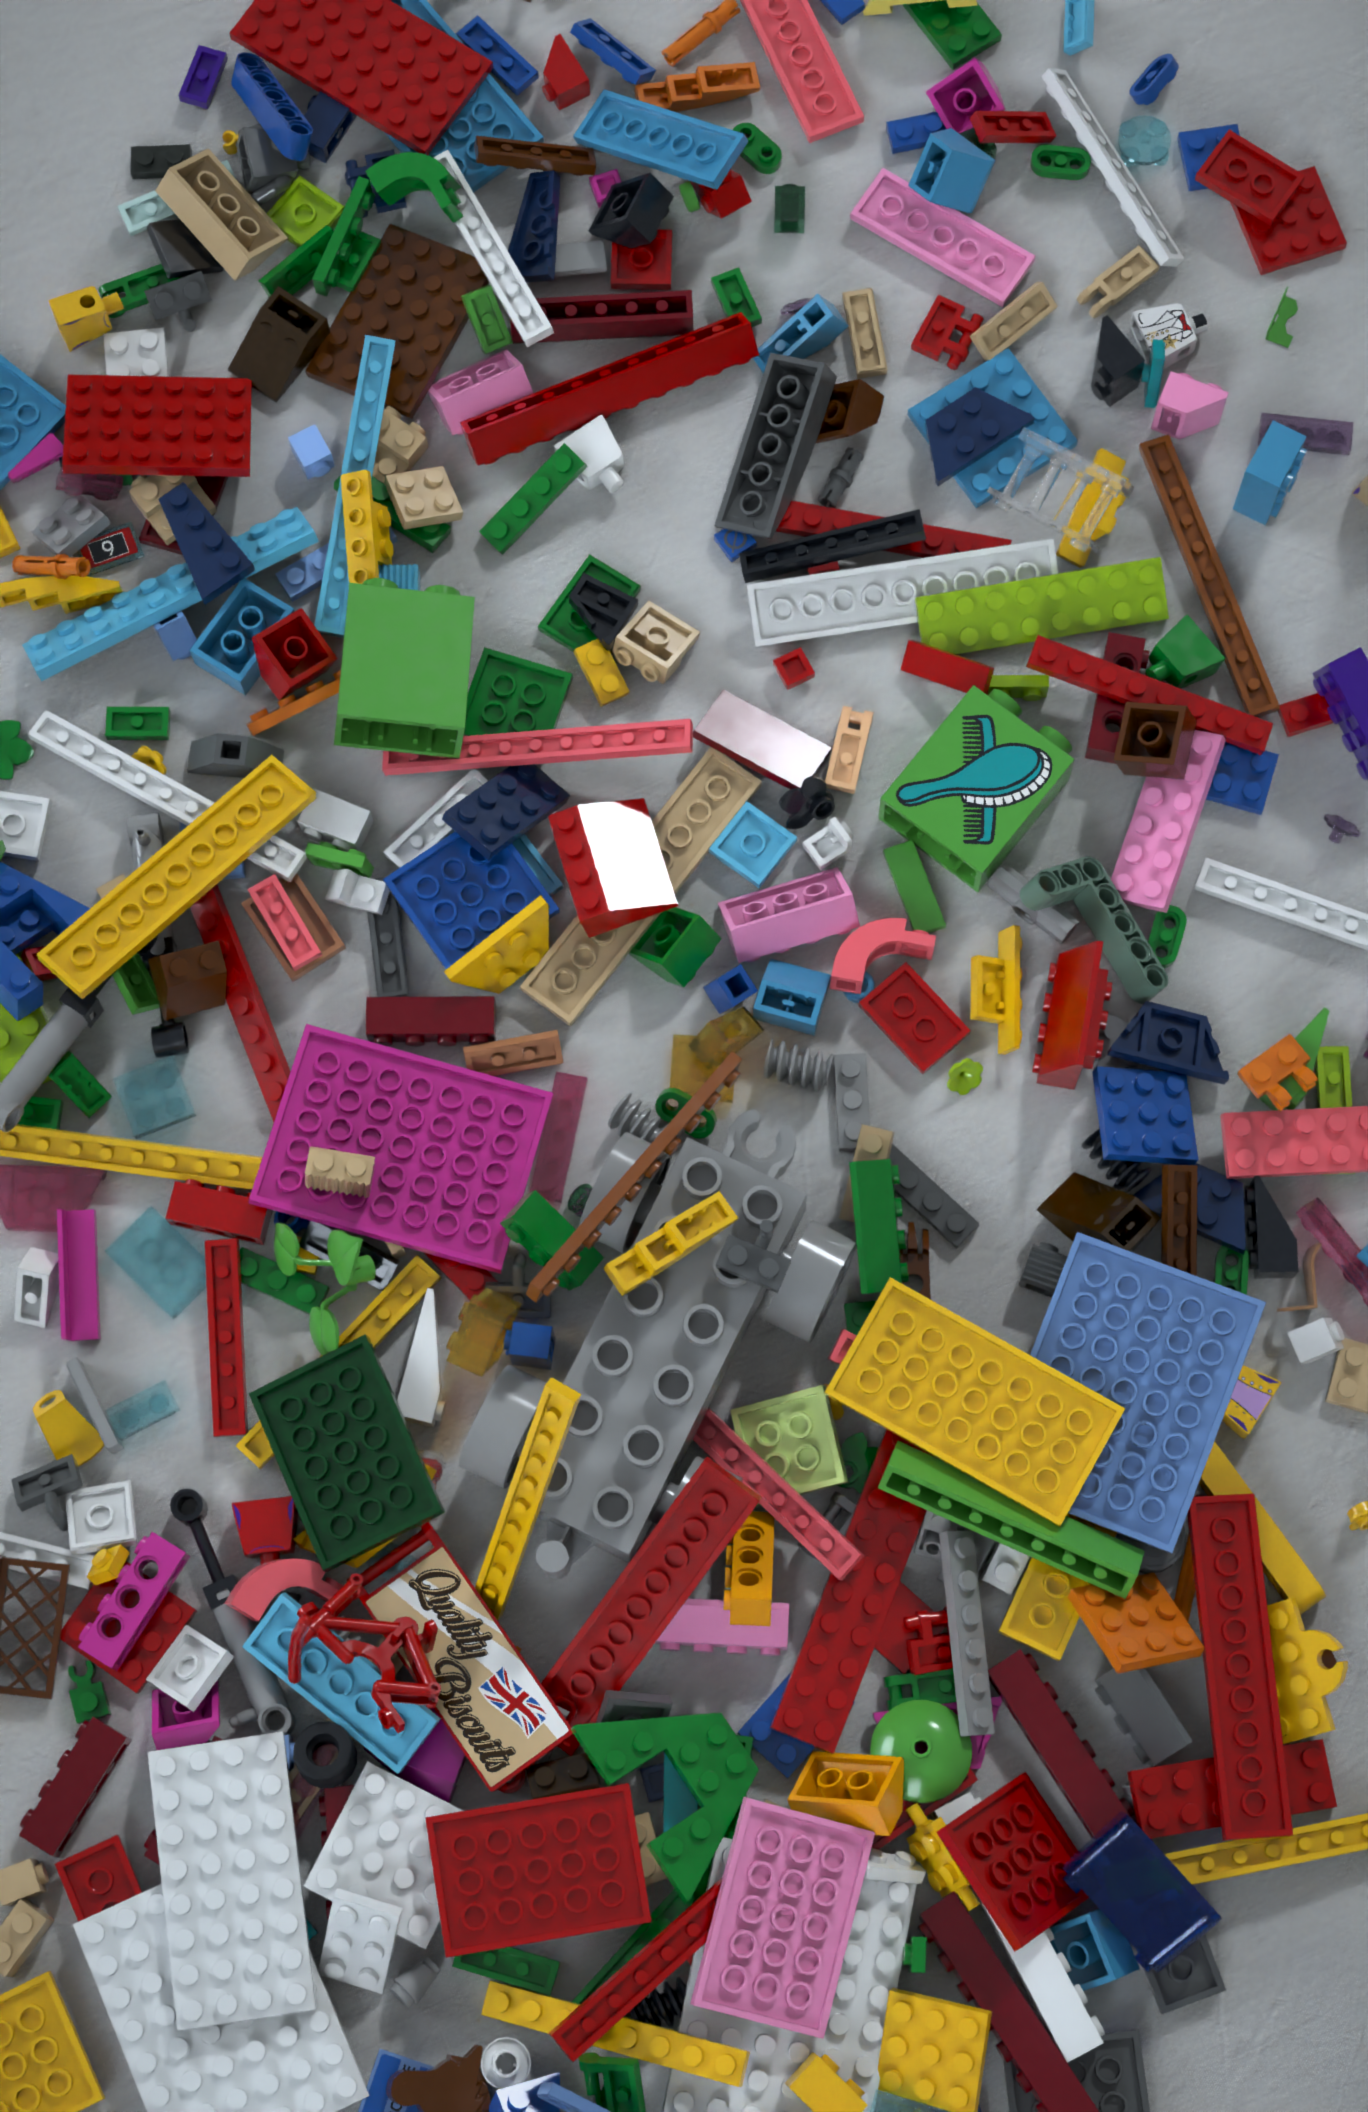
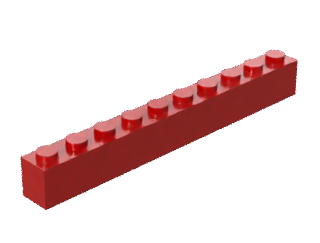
M739 312L460 422L470 454L478 466L492 464L507 454L520 453L535 443L547 442L563 432L578 430L583 424L592 421L601 414L606 419L611 413L621 409L634 408L639 402L649 398L662 397L667 391L677 387L690 386L695 380L705 376L718 375L723 369L733 365L745 364L751 358L759 356L751 323L742 312Z

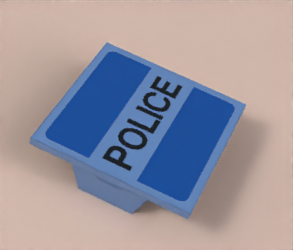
M379 2048L366 2086L369 2096L361 2100L358 2112H420L416 2105L402 2106L392 2102L386 2093L387 2082L396 2071L402 2069L426 2070L433 2068V2066Z

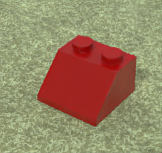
M302 608L252 637L260 674L279 701L326 673L338 659Z

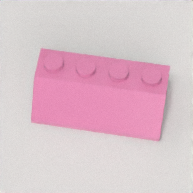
M838 867L718 903L721 917L738 963L744 961L753 962L764 955L774 952L783 953L791 947L804 943H816L821 938L834 934H846L851 929L860 927L853 894Z
M687 1599L654 1644H660V1650L680 1651V1645L693 1646L694 1652L712 1653L713 1647H725L729 1654H747V1649H760V1655L780 1656V1650H787L789 1603H772L771 1626L730 1625V1610H723L724 1600Z

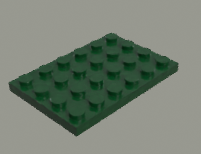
M366 1334L339 1347L336 1351L333 1350L249 1393L323 1571L329 1572L446 1513L371 1340Z

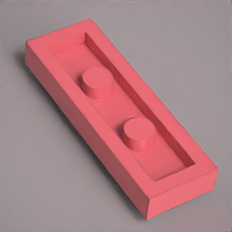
M275 874L247 889L294 971L322 956L317 944Z

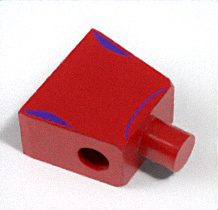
M292 1496L232 1503L242 1549L247 1558L260 1557V1565L269 1561L280 1559V1555L295 1552L296 1542L294 1538L297 1533L298 1510Z

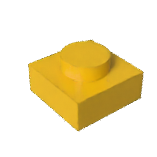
M121 1544L100 1550L92 1559L93 1565L87 1578L94 1585L118 1578V1574L122 1570L130 1552Z

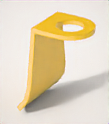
M55 1390L46 1394L34 1405L33 1413L56 1460L73 1454L79 1467L96 1456L105 1446L98 1431L73 1407L61 1390ZM56 1397L51 1404L41 1408L47 1400Z

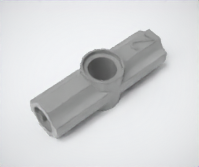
M1006 863L1000 866L988 882V886L1009 902L1015 913L1025 922L1038 925L1060 944L1066 941L1078 926L1079 921L1058 904L1038 911L1027 908L1020 899V890L1029 881Z

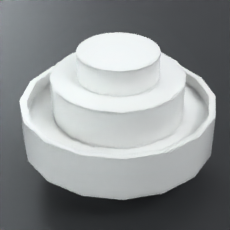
M509 2037L495 2039L482 2052L481 2072L485 2080L495 2088L503 2089L523 2083L529 2075L531 2068L530 2053L525 2045L517 2039Z

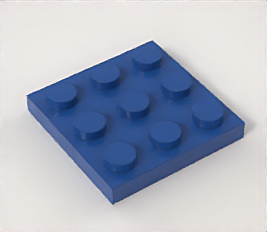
M1097 1066L1092 1071L1104 1160L1194 1165L1199 1160L1186 1075L1167 1071Z

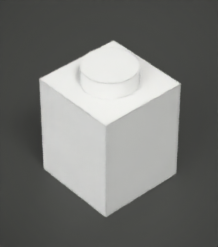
M1323 1317L1288 1332L1300 1363H1311L1344 1349L1341 1340H1344L1343 1331L1338 1322H1333L1332 1318Z

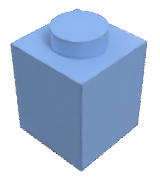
M315 424L288 437L291 450L308 480L313 477L324 476L331 468L335 467L332 454Z

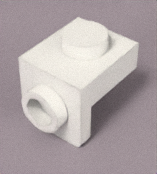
M833 817L829 820L828 826L805 840L802 846L821 871L851 851L853 834L845 822L839 823L836 817Z

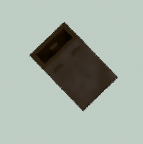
M278 286L259 310L228 367V371L238 378L252 380L253 388L277 403L310 362L320 344L330 333L327 318Z
M1076 1172L1071 1174L1037 1208L1040 1214L1071 1241H1074L1076 1233L1079 1232L1133 1252L1147 1238L1161 1219L1137 1197Z

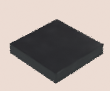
M180 219L151 222L148 224L147 232L168 279L185 277L202 271V274L223 271L224 268Z

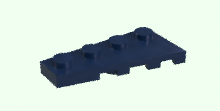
M554 170L530 173L508 253L526 283L555 280L561 177Z
M184 482L158 499L204 605L255 571L253 563Z

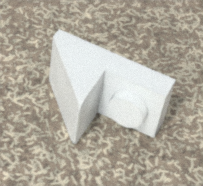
M340 869L333 872L325 900L382 915L390 890L383 881L360 876L349 869Z

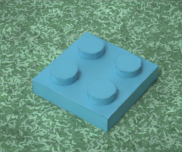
M746 801L711 845L709 853L760 888L796 843L797 836Z

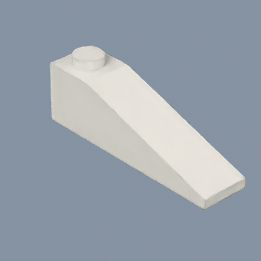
M427 1288L397 1402L406 1422L435 1428L436 1420L442 1421L446 1402L442 1401L437 1298L434 1289Z

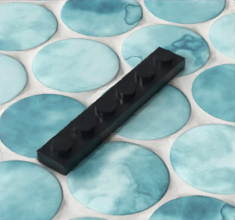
M920 509L741 552L739 556L744 581L748 583L926 540Z

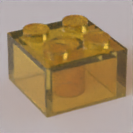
M489 1288L484 1289L479 1295L474 1294L470 1302L466 1301L459 1313L458 1320L462 1321L458 1332L454 1331L449 1338L446 1349L450 1350L446 1361L483 1377L499 1362L504 1349L506 1330H512L513 1321L515 1322L522 1303Z

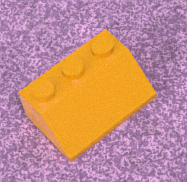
M812 1751L787 1801L792 1810L873 1831L875 1835L890 1836L902 1813L903 1757L835 1752L830 1754Z

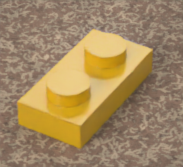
M598 639L584 644L573 651L600 707L629 694L630 691L610 651L606 650Z

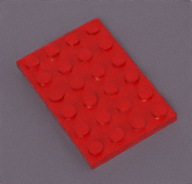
M68 374L62 462L63 474L250 477L252 380L248 378Z
M629 1783L425 1817L446 1958L651 1923Z

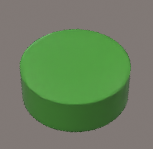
M690 181L680 184L679 190L688 212L692 213L701 209Z

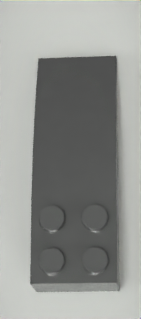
M770 353L714 525L715 527L772 539L809 462L837 379L835 373L825 363Z

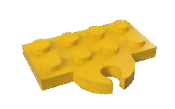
M1295 1598L1267 1605L1283 1745L1336 1730L1326 1696L1337 1691L1344 1682L1348 1661L1337 1662L1333 1668L1329 1669L1322 1663V1654L1326 1649L1335 1652L1344 1647L1330 1633L1318 1629L1305 1630Z

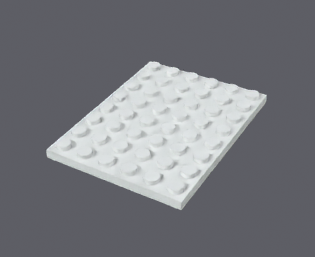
M723 1837L712 1858L706 1891L723 1877L732 1843L730 1838ZM864 1878L824 2039L690 2004L705 1944L693 1954L678 2032L750 2051L743 2086L737 2087L670 2068L662 2112H813L785 2084L812 2052L820 2058L824 2054L828 2055L840 2067L836 2074L845 2083L851 2078L865 2092L861 2099L868 2106L862 2112H874L880 2082L878 2064L890 1989L898 1987L903 1960V1947L907 1939L917 1884Z
M162 1884L73 1924L147 2112H336L369 2096L366 2083L311 1950L310 1957L317 2010L177 2031Z

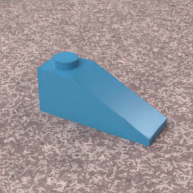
M816 294L758 348L759 356L753 357L763 373L770 353L805 359L827 347L849 325L832 303Z

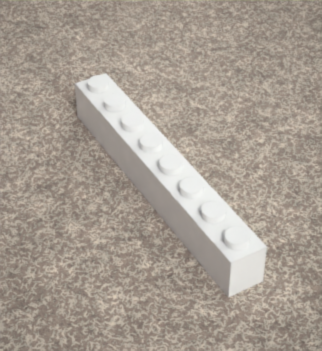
M971 1792L934 1810L933 1815L935 1819L941 1817L947 1825L982 1800L980 1797L974 1799ZM974 1891L1048 2034L1066 2062L1069 2063L1101 2046L1104 2043L1101 2039V2036L1105 2035L1104 2029L1096 2015L1090 2018L1084 2007L1088 2003L1084 1991L1079 1984L1073 1986L1067 1975L1071 1971L1067 1959L1062 1952L1056 1954L1050 1941L1055 1939L1050 1927L1014 1952Z

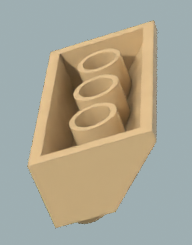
M209 148L170 167L155 190L235 281L254 271L288 239Z

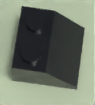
M651 173L611 186L588 231L594 236L631 249L641 245H648L656 238L657 229L661 221L669 213L668 207L674 196Z
M1106 315L1102 318L1097 341L1091 389L1099 400H1104L1111 407L1139 387L1145 359L1110 317Z

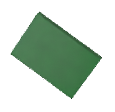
M590 554L538 625L540 632L572 652L576 648L597 639L569 604V595L583 573L634 598L641 590V585Z

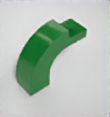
M417 152L399 153L380 160L365 171L376 192L389 206L409 193L423 190L433 193L439 206L453 223L463 217L458 207L462 202L455 192L461 186L448 170L431 156Z

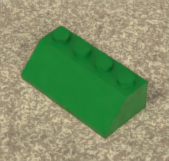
M892 1159L849 1162L861 1294L882 1292L890 1277L902 1284L909 1282L908 1264L901 1263L900 1250L906 1249L905 1231L898 1230L897 1217H903L902 1198H895L894 1185L900 1184L899 1166L892 1165Z

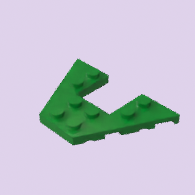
M721 1712L574 1725L571 1731L607 1786L616 1783L664 1751L701 1807L699 1810L646 1845L684 1904H686L696 1890L741 1805L743 1797H745L759 1771L758 1767Z

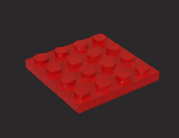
M1026 1771L937 1831L938 1836L1014 1952L1025 1946L1103 1888Z

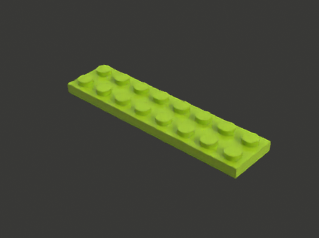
M1161 557L915 597L921 643L953 654L1033 642L1038 635L1051 639L1169 619Z

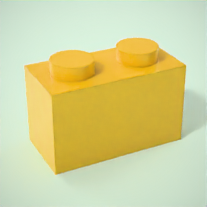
M812 2052L785 2082L813 2112H862L868 2106L861 2099L865 2092L851 2078L845 2083L836 2074L840 2067L826 2054L820 2058Z

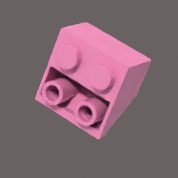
M1171 371L1157 403L1151 429L1165 435L1169 434V436L1180 440L1218 425L1229 392L1224 391L1216 384H1205L1194 380L1192 376L1186 373Z

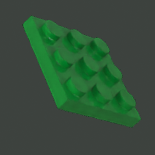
M484 647L467 695L464 736L555 729L573 680V674Z

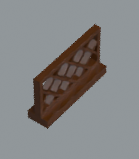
M0 1555V1637L10 1629L22 1644L8 1656L0 1647V1656L3 1659L0 1662V1666L6 1663L17 1677L8 1686L0 1685L1 1694L44 1699L53 1698L71 1564L11 1558ZM10 1565L23 1566L31 1577L17 1589L8 1579ZM31 1568H40L42 1570L34 1574ZM47 1570L62 1571L60 1585L49 1593L38 1577ZM34 1581L45 1597L30 1608L19 1592ZM8 1586L12 1593L5 1598ZM59 1591L58 1602H56L52 1596ZM15 1596L26 1612L11 1622L3 1612L4 1603ZM49 1600L56 1609V1617L47 1626H44L33 1611ZM27 1615H30L41 1630L26 1641L15 1625ZM3 1619V1621L7 1624V1627L1 1631ZM54 1625V1632L52 1636L48 1629ZM44 1633L52 1643L51 1653L40 1660L29 1644ZM25 1648L37 1664L21 1675L10 1659ZM50 1658L48 1670L43 1663ZM37 1667H40L47 1676L46 1691L32 1689L25 1680V1677ZM18 1682H21L25 1688H18L13 1686H15Z

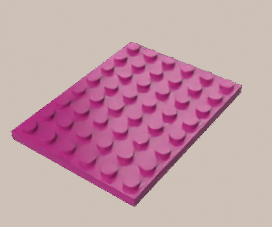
M306 1024L249 1197V1204L501 1274L511 1239L507 1236L506 1229L500 1222L524 1196L553 1093ZM310 1146L375 1157V1170L370 1196L365 1198L364 1195L361 1197L357 1194L352 1196L351 1193L346 1195L345 1192L340 1194L338 1191L333 1193L332 1190L328 1192L325 1189L320 1191L319 1188L314 1190L312 1186L307 1188L305 1186V1169Z

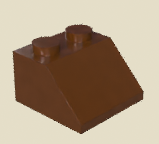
M219 941L148 959L164 1021L225 1005L227 969Z

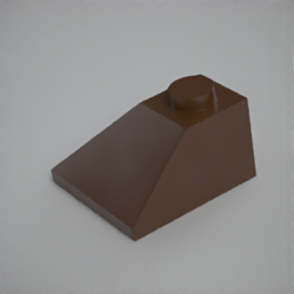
M861 379L835 384L816 443L850 437L877 424L881 414L884 395Z

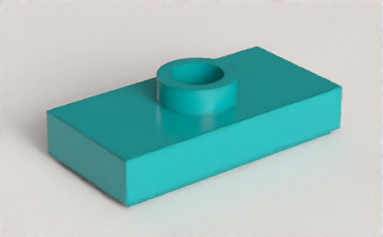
M1152 340L1149 363L1144 364L1141 382H1145L1144 407L1155 408L1157 406L1165 363V342L1163 340Z

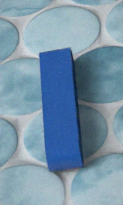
M239 53L232 76V87L281 154L294 161L305 160L313 133L312 126L263 60L252 53Z

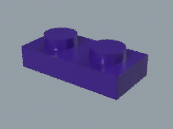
M198 45L178 95L180 102L205 109L209 108L228 60L226 52Z

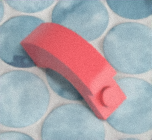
M884 918L869 922L852 932L840 946L835 956L829 989L861 994L867 968L873 961L885 955L898 954L932 960L936 936L930 935L924 930H905L907 921L905 918Z
M298 1558L278 1559L259 1565L248 1572L235 1585L224 1604L252 1621H259L271 1600L279 1592L287 1588H303L327 1602L343 1585L329 1577H326L325 1581L322 1580L326 1572L322 1570L318 1562Z

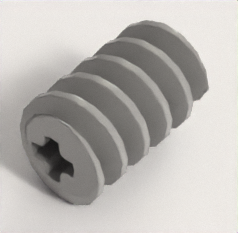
M772 1038L764 1064V1077L769 1079L774 1071H776L777 1081L782 1082L785 1076L788 1075L790 1085H794L801 1078V1086L804 1089L813 1081L814 1091L819 1092L823 1085H827L834 1054H831L825 1062L823 1061L822 1051H818L816 1056L811 1058L810 1048L806 1047L804 1052L799 1055L797 1044H794L788 1052L786 1051L785 1041H781L778 1047L774 1048Z
M629 1093L612 1111L608 1120V1127L614 1129L619 1126L617 1133L620 1137L625 1132H628L652 1143L666 1126L661 1129L658 1127L661 1120L660 1116L651 1121L648 1119L652 1109L648 1108L643 1112L638 1111L642 1103L640 1099L630 1104L629 1100L632 1093Z

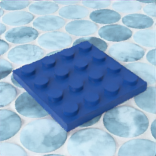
M453 832L383 879L392 895L445 970L540 895L549 905V919L560 913L556 903L512 843L487 860L456 832Z

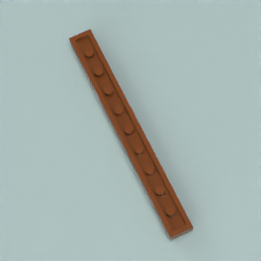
M1169 434L1140 443L1139 451L1221 653L1225 657V663L1245 712L1255 717L1277 712L1280 705Z
M733 1051L727 1056L546 1263L528 1286L526 1295L537 1303L543 1294L549 1297L560 1284V1280L557 1278L564 1270L570 1273L581 1259L578 1254L584 1247L591 1249L602 1235L599 1230L605 1223L611 1226L622 1212L619 1207L625 1200L632 1202L642 1189V1186L639 1185L645 1177L652 1179L662 1166L660 1160L664 1155L672 1156L681 1145L682 1140L679 1138L684 1132L692 1133L702 1120L699 1115L706 1108L711 1111L722 1096L719 1092L724 1086L730 1089L741 1075L738 1071L742 1061L741 1057Z

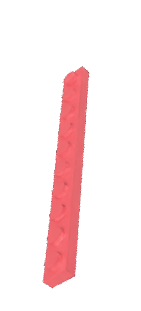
M691 719L463 736L459 759L383 751L382 771L387 776L692 753L693 724Z

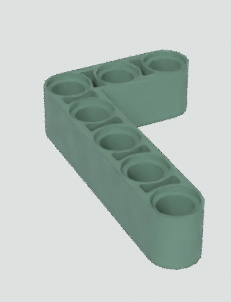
M1086 856L1041 870L1021 888L1020 899L1022 903L1034 911L1073 900L1096 940L1103 941L1102 950L1127 993L1135 1002L1144 1004L1167 987L1168 976L1104 867L1097 859Z

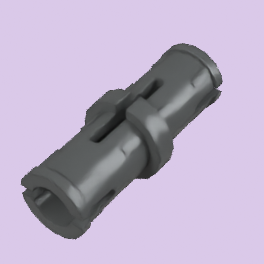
M848 447L837 468L831 470L829 474L830 480L818 497V501L826 507L829 502L828 507L835 508L845 488L851 486L853 482L852 476L860 462L864 459V456L858 450L853 455L854 449Z

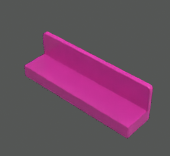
M57 1209L61 1340H101L96 1210L66 1211L64 1209Z

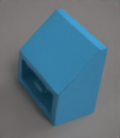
M952 128L930 133L908 186L929 202L972 213L996 160Z
M770 959L754 1004L753 1019L815 1036L831 975Z

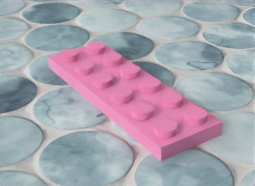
M882 168L850 213V219L997 305L1004 307L1035 262L1036 256L956 209L929 202L908 186L909 182Z
M1199 730L1194 731L1184 779L1146 776L1111 877V881L1125 904L1167 913L1226 742L1223 735Z

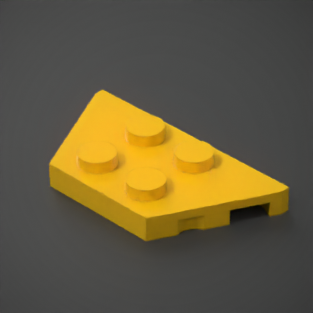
M540 895L446 969L444 973L454 983L497 994L503 992L530 969L538 965L548 952V903Z

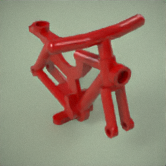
M355 1573L350 1576V1579L320 1610L313 1602L304 1604L298 1610L299 1620L292 1631L288 1650V1679L293 1684L300 1682L302 1649L312 1638L316 1637L345 1664L352 1663L354 1657L357 1656L370 1659L378 1666L381 1673V1680L374 1682L371 1692L372 1698L381 1709L378 1711L379 1720L385 1729L394 1727L396 1732L400 1733L404 1731L405 1722L392 1705V1702L425 1705L428 1708H435L438 1704L441 1685L437 1683L425 1653L433 1651L438 1628L435 1621L431 1619L425 1622L423 1633L417 1635L419 1630L418 1624L414 1619L407 1616L399 1617L394 1622L337 1617L353 1600L358 1599L360 1596L363 1577ZM330 1630L388 1635V1637L379 1647L353 1639L341 1642ZM401 1647H403L417 1683L395 1681V1668L391 1658Z

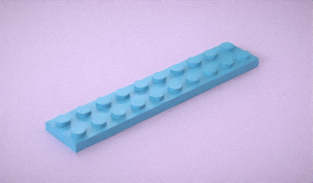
M298 507L283 510L277 517L265 523L255 524L249 531L237 537H231L254 565L255 571L245 578L319 542L315 531ZM186 562L170 567L167 572L160 576L146 579L138 587L128 592L118 593L112 600L100 606L90 607L84 614L72 620H65L59 623L56 628L44 634L33 636L22 646L42 682L202 601V598Z

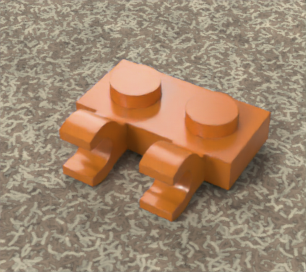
M1291 1034L1285 1036L1241 1068L1237 1074L1257 1099L1266 1094L1279 1111L1290 1105L1289 1101L1292 1099L1288 1091L1279 1085L1281 1082L1292 1075L1306 1093L1316 1086L1315 1082L1318 1081L1313 1071L1305 1066L1310 1062L1311 1058Z

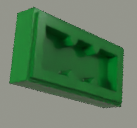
M70 1051L63 1055L48 1075L88 1118L96 1113L112 1097Z

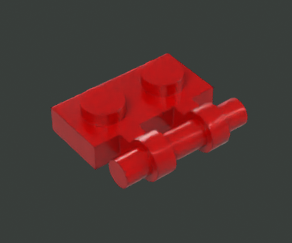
M938 294L911 344V350L935 361H939L942 353L945 352L950 355L946 365L952 370H957L960 363L965 362L969 355L968 348L972 343L970 335L980 328L984 318L976 313L972 315L970 321L962 318L965 306ZM955 330L962 333L958 343L950 340Z
M945 1606L941 1611L930 1613L927 1610L917 1611L913 1616L904 1617L905 1629L917 1628L919 1632V1638L907 1640L911 1673L918 1675L953 1668L947 1607ZM946 1623L947 1633L932 1634L933 1625Z

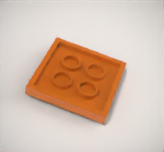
M1155 1573L1138 1575L1126 1599L1093 1584L1072 1588L1069 1593L1068 1599L1117 1674L1200 1657L1204 1651V1645Z

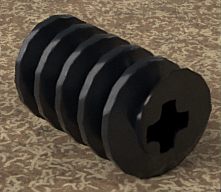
M1100 1129L1090 1135L1081 1145L1083 1149L1094 1147L1089 1157L1093 1160L1101 1158L1097 1167L1100 1170L1109 1168L1105 1175L1106 1179L1117 1178L1113 1188L1118 1190L1126 1188L1124 1190L1125 1193L1139 1185L1152 1170L1150 1167L1140 1170L1139 1166L1142 1162L1104 1160Z
M680 1977L676 1978L675 1989L667 1981L663 1982V1993H659L655 1988L650 1993V1997H645L629 2012L631 2019L660 2027L661 2019H664L667 2025L672 2027L674 2025V2015H677L679 2019L681 2018L687 1985Z

